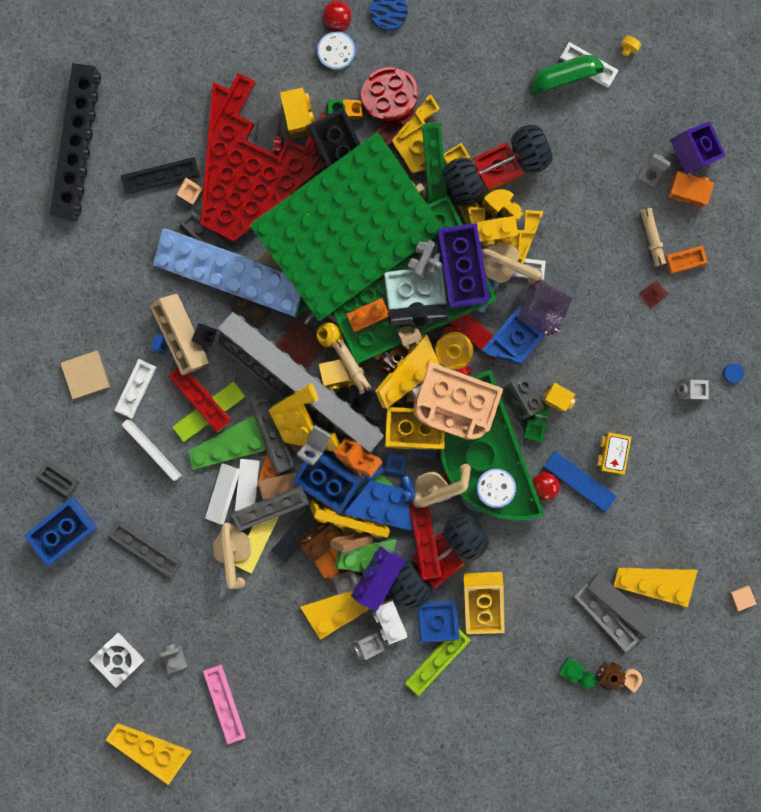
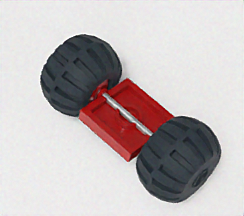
M526 125L519 128L511 137L514 154L508 142H505L472 158L474 164L469 158H457L450 161L443 169V176L456 204L463 206L471 205L482 197L484 187L480 178H482L487 190L490 191L524 175L522 169L527 173H538L546 169L553 160V154L542 129L537 125Z
M461 513L451 517L445 524L443 534L440 533L435 537L442 572L441 578L427 581L422 580L418 553L412 557L416 564L406 560L390 588L391 592L403 605L413 608L424 604L431 595L432 587L437 588L465 565L462 559L466 561L475 560L485 553L489 545V538L472 516L467 513Z

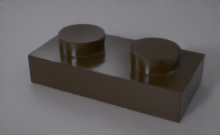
M235 296L230 302L231 306L259 327L263 325L272 313L263 305L239 296Z

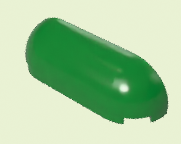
M581 55L539 70L531 80L530 91L532 96L606 71L603 63L597 57Z

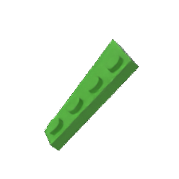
M253 415L189 450L188 453L194 470L267 449Z

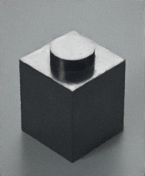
M368 390L365 392L357 410L363 415L380 422L386 408H382L375 391Z

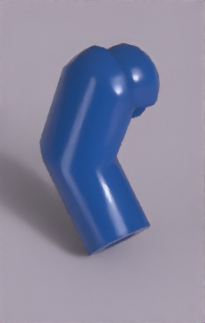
M405 476L400 479L405 489L402 493V498L405 501H412L416 497L414 486L410 477Z

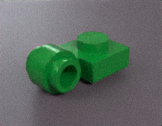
M545 405L542 410L532 415L535 420H527L523 438L543 442L547 424L542 423L541 420L546 419L548 415V408H545Z
M567 657L558 672L559 675L574 684L580 679V685L587 690L594 688L597 683V676L589 671L586 674L582 673L585 667Z

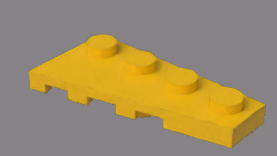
M427 334L421 335L422 340H419L420 344H416L408 350L409 354L404 360L399 361L395 371L389 373L375 390L382 408H388L421 383L430 362L440 365Z
M311 499L310 508L317 521L321 523L328 521L340 528L350 527L358 533L368 532L376 538H381V536L388 538L390 530L387 525L344 515L343 513L339 514L329 506L317 504L318 500Z
M617 567L613 586L688 607L698 570Z

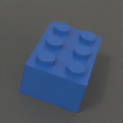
M324 451L314 465L304 461L293 483L297 486L301 485L303 490L341 514L349 507L366 477L354 474L339 459ZM309 452L307 457L314 458L315 455Z
M72 498L27 532L24 537L46 565L49 566L57 562L99 527L77 499Z

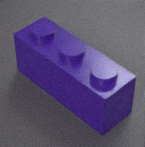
M380 545L374 553L370 564L364 570L360 581L354 587L351 596L359 604L377 612L406 561L397 553Z

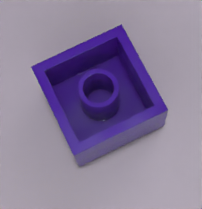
M710 121L688 129L670 139L686 175L726 156Z

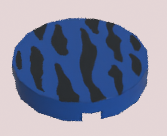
M373 0L371 3V19L380 29L387 31L398 29L405 23L408 7L405 0Z

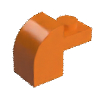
M345 438L334 451L339 461L358 476L364 474L372 477L383 463L379 457L365 453L359 442Z

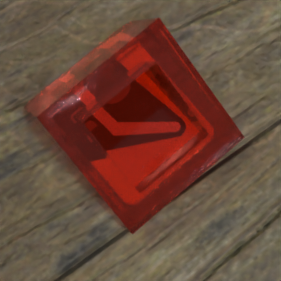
M655 280L639 293L650 308L668 295L658 280Z

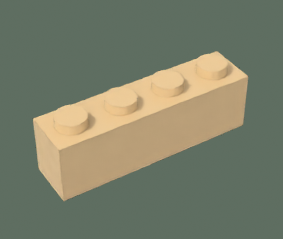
M178 294L160 298L151 304L150 308L181 375L199 370L209 364L202 346L192 342L195 331Z

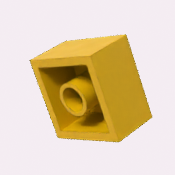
M303 87L280 92L291 139L310 136L305 125L314 122L313 112L308 111L312 110L308 93L304 94Z

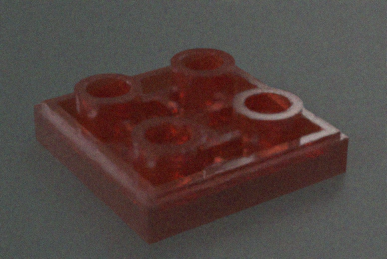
M297 319L293 321L276 345L281 352L284 351L289 354L292 361L296 364H301L305 369L308 368L323 347L317 340V333Z

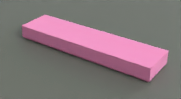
M222 664L203 670L227 745L245 739L246 735Z

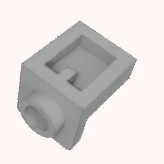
M679 380L677 388L678 399L709 400V380Z
M349 570L333 578L338 595L354 589L361 579L360 572L356 573V571Z
M373 633L361 640L351 642L352 653L358 660H366L385 651L378 633Z
M174 643L167 645L159 653L160 657L164 659L168 674L188 667L181 645L175 646Z

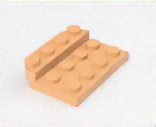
M430 362L417 400L414 402V414L420 422L427 426L464 439H476L489 431L503 389Z

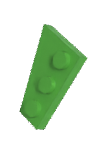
M390 538L385 541H373L371 544L345 553L338 551L334 566L340 569L364 572L380 545L394 552L397 540Z

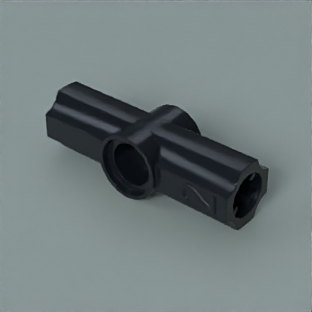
M414 302L408 308L388 309L387 313L389 326L412 324L415 328H422L430 322L448 321L449 317L447 305L424 306L421 302Z

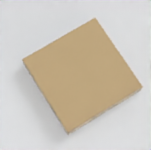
M98 351L61 363L72 399H77L110 387Z

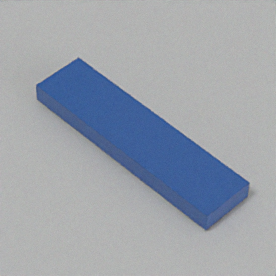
M556 451L553 452L544 465L546 469L604 512L609 509L617 498L616 495Z

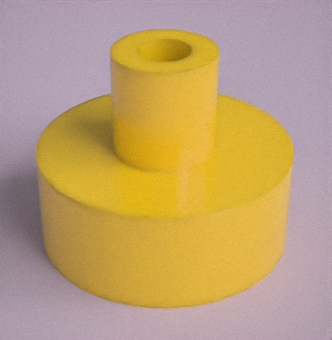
M626 35L621 42V46L624 48L622 54L629 56L630 52L637 53L641 43L636 38Z

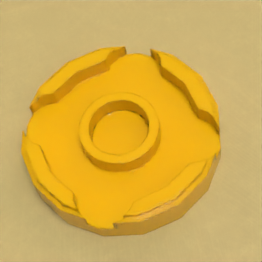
M449 332L438 339L435 355L441 365L451 370H457L465 367L470 362L473 356V345L466 335L459 332Z

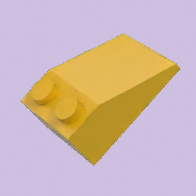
M388 407L386 409L384 448L444 449L445 432L420 422L415 417L414 408Z
M502 572L463 573L466 634L505 633Z

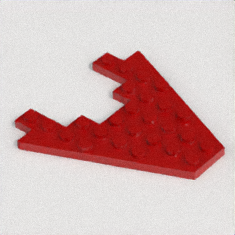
M240 73L236 75L230 89L215 82L212 84L201 225L235 243L252 229L249 226L252 222L301 188L307 181L325 168L311 137L308 138L304 147L287 139L278 156L247 141L255 124L239 115L256 82ZM321 114L320 117H319V119L322 118V117H324V116H326V115Z

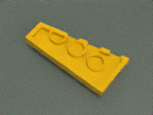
M353 590L300 606L320 640L370 609L359 604L351 596Z
M120 723L116 724L106 738V741L168 785L192 752Z

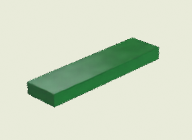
M441 122L421 124L429 202L437 201L447 196V186L443 176L445 163Z

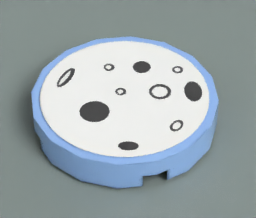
M342 32L326 34L318 44V57L321 64L332 71H341L347 68L355 57V46L352 39Z
M491 469L483 473L479 478L477 494L486 506L493 508L503 507L514 498L516 485L508 472L501 469Z

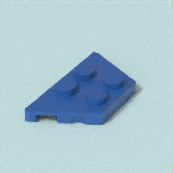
M528 298L524 299L480 351L482 354L521 364L545 336L542 328L538 325L536 314H533Z
M367 480L362 490L353 498V502L343 511L344 515L413 531L408 501L402 498V493L405 489Z

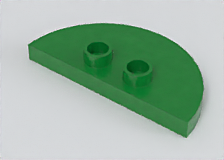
M491 370L475 377V379L497 386ZM501 397L491 427L483 436L476 439H464L445 432L444 449H440L443 466L450 482L453 484L460 481V466L468 464L471 467L468 488L463 493H460L468 503L486 514L502 519L528 520L545 516ZM491 469L504 470L515 481L516 492L514 498L503 507L493 508L486 506L477 494L479 478L483 473Z

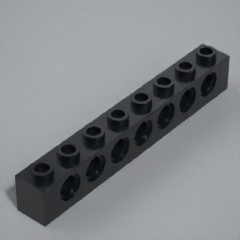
M72 63L50 215L54 218L77 221L78 216L82 212L80 199L84 196L85 188L82 186L83 178L86 179L87 167L85 165L86 160L90 158V148H88L89 141H92L93 138L91 125L92 122H95L96 118L94 104L98 102L99 95L96 91L97 85L101 83V73H99L95 66ZM89 83V87L86 90H81L83 84ZM81 102H86V106L82 109H79V104ZM83 120V125L76 128V123ZM76 139H80V144L74 147L73 142ZM73 158H78V162L75 165L71 166V160ZM75 176L74 183L68 184V179ZM68 195H72L71 202L65 203V198Z

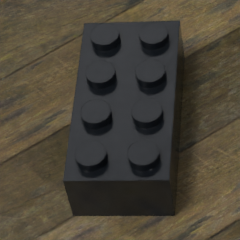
M340 108L305 125L325 169L361 144L344 108Z

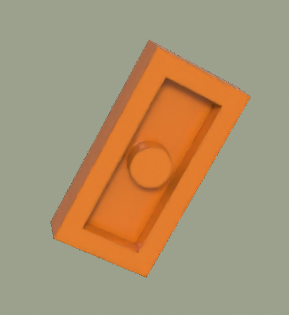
M381 298L346 315L354 332H357L388 318V310Z

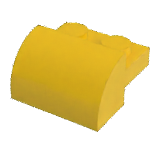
M500 189L490 192L481 204L493 218L497 217L499 213L503 217L515 216L517 223L523 215L521 207L515 202H510L514 194L507 190Z

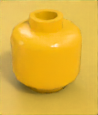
M325 322L317 330V340L324 347H333L336 341L340 346L338 340L345 339L338 323Z

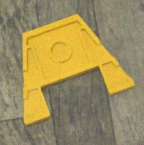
M431 94L392 140L412 174L425 171L421 124H425L424 120L440 111ZM462 143L444 153L445 166L457 158H471Z
M467 208L471 224L485 221V208ZM525 210L524 230H518L517 238L513 242L507 243L517 248L519 251L518 262L521 264L524 263L543 211ZM481 244V249L490 247V246H483V244Z
M312 383L307 384L304 388L299 389L293 395L286 397L269 409L284 443L304 446L314 425L304 404L316 402L319 398ZM329 433L331 437L325 450L335 451L340 442L335 433Z

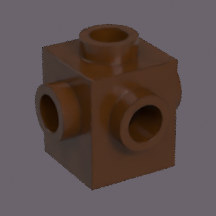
M398 345L390 352L386 351L381 356L382 362L378 367L388 376L389 373L395 371L396 365L400 360H404L408 353Z
M604 661L596 673L597 680L601 683L600 686L608 691H611V689L618 691L619 687L622 688L626 681V673L621 670L622 666L615 662L609 664ZM614 675L613 680L610 681V677Z

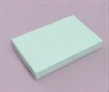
M435 268L434 273L428 272L425 280L419 278L411 269L386 272L384 274L388 309L408 308L414 302H421L424 306L447 304L443 271L440 268Z

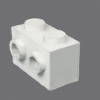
M393 598L382 602L377 612H373L376 622H380L383 629L380 632L383 640H388L390 645L407 638L406 630Z

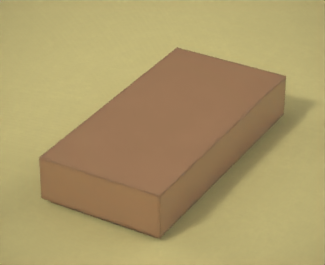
M293 471L259 479L261 498L267 499L298 487L293 483L297 472Z
M352 532L330 540V546L342 553L372 543V537L364 532Z

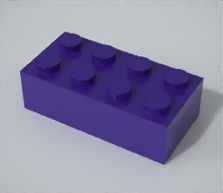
M477 223L438 229L437 239L441 263L443 264L442 270L449 309L487 304L490 299Z

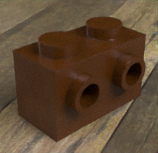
M328 521L326 523L318 522L297 542L315 562L331 548L330 540L343 535L333 523Z

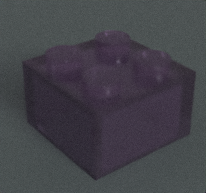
M539 280L529 286L517 319L549 337L561 331L572 297Z

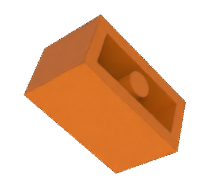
M684 170L677 171L673 175L667 197L704 208L708 205L714 182L709 181L710 179L704 176L695 177L691 173L686 175Z

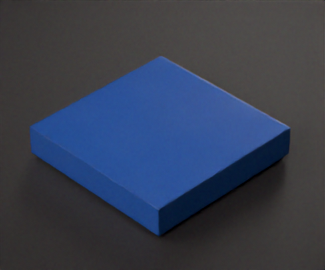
M456 601L424 603L418 606L421 643L460 640Z

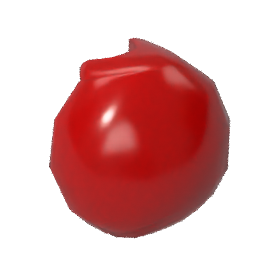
M342 1L329 2L323 11L324 25L332 32L345 31L350 26V8Z
M539 473L533 477L532 483L540 501H551L558 496L560 481L555 475Z

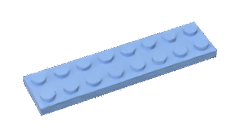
M166 228L162 229L153 266L296 316L301 296L282 270Z

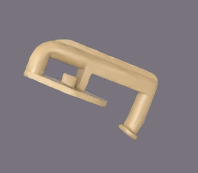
M501 242L481 249L485 274L496 282H507L513 271L527 276L530 284H535L542 278V274L539 271L518 262L519 251L514 246Z
M468 464L460 466V481L448 485L441 475L435 472H428L418 476L414 489L416 497L412 500V503L416 507H426L463 493L468 488L471 467Z
M224 523L221 533L213 543L214 556L217 561L224 563L227 587L229 589L243 588L245 581L241 577L236 578L234 561H242L249 558L251 555L250 537L242 530L239 531L233 523Z

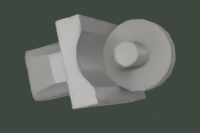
M430 240L428 243L420 241L416 247V252L422 254L420 261L412 258L408 264V268L424 280L428 272L434 273L435 268L442 269L443 264L439 262L441 255L437 253L439 247L435 245V242Z

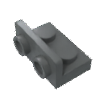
M526 375L502 387V392L519 421L532 416L544 408Z

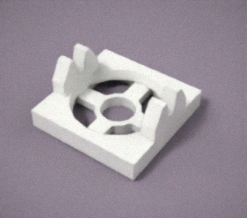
M118 632L89 661L117 688L144 659ZM121 646L125 649L122 652H114L110 647ZM105 652L110 656V664L106 667L103 664ZM130 653L132 660L130 667L125 663V656ZM114 655L122 656L123 662L121 665L113 663L112 658ZM114 667H120L125 673L116 675L110 673V671Z

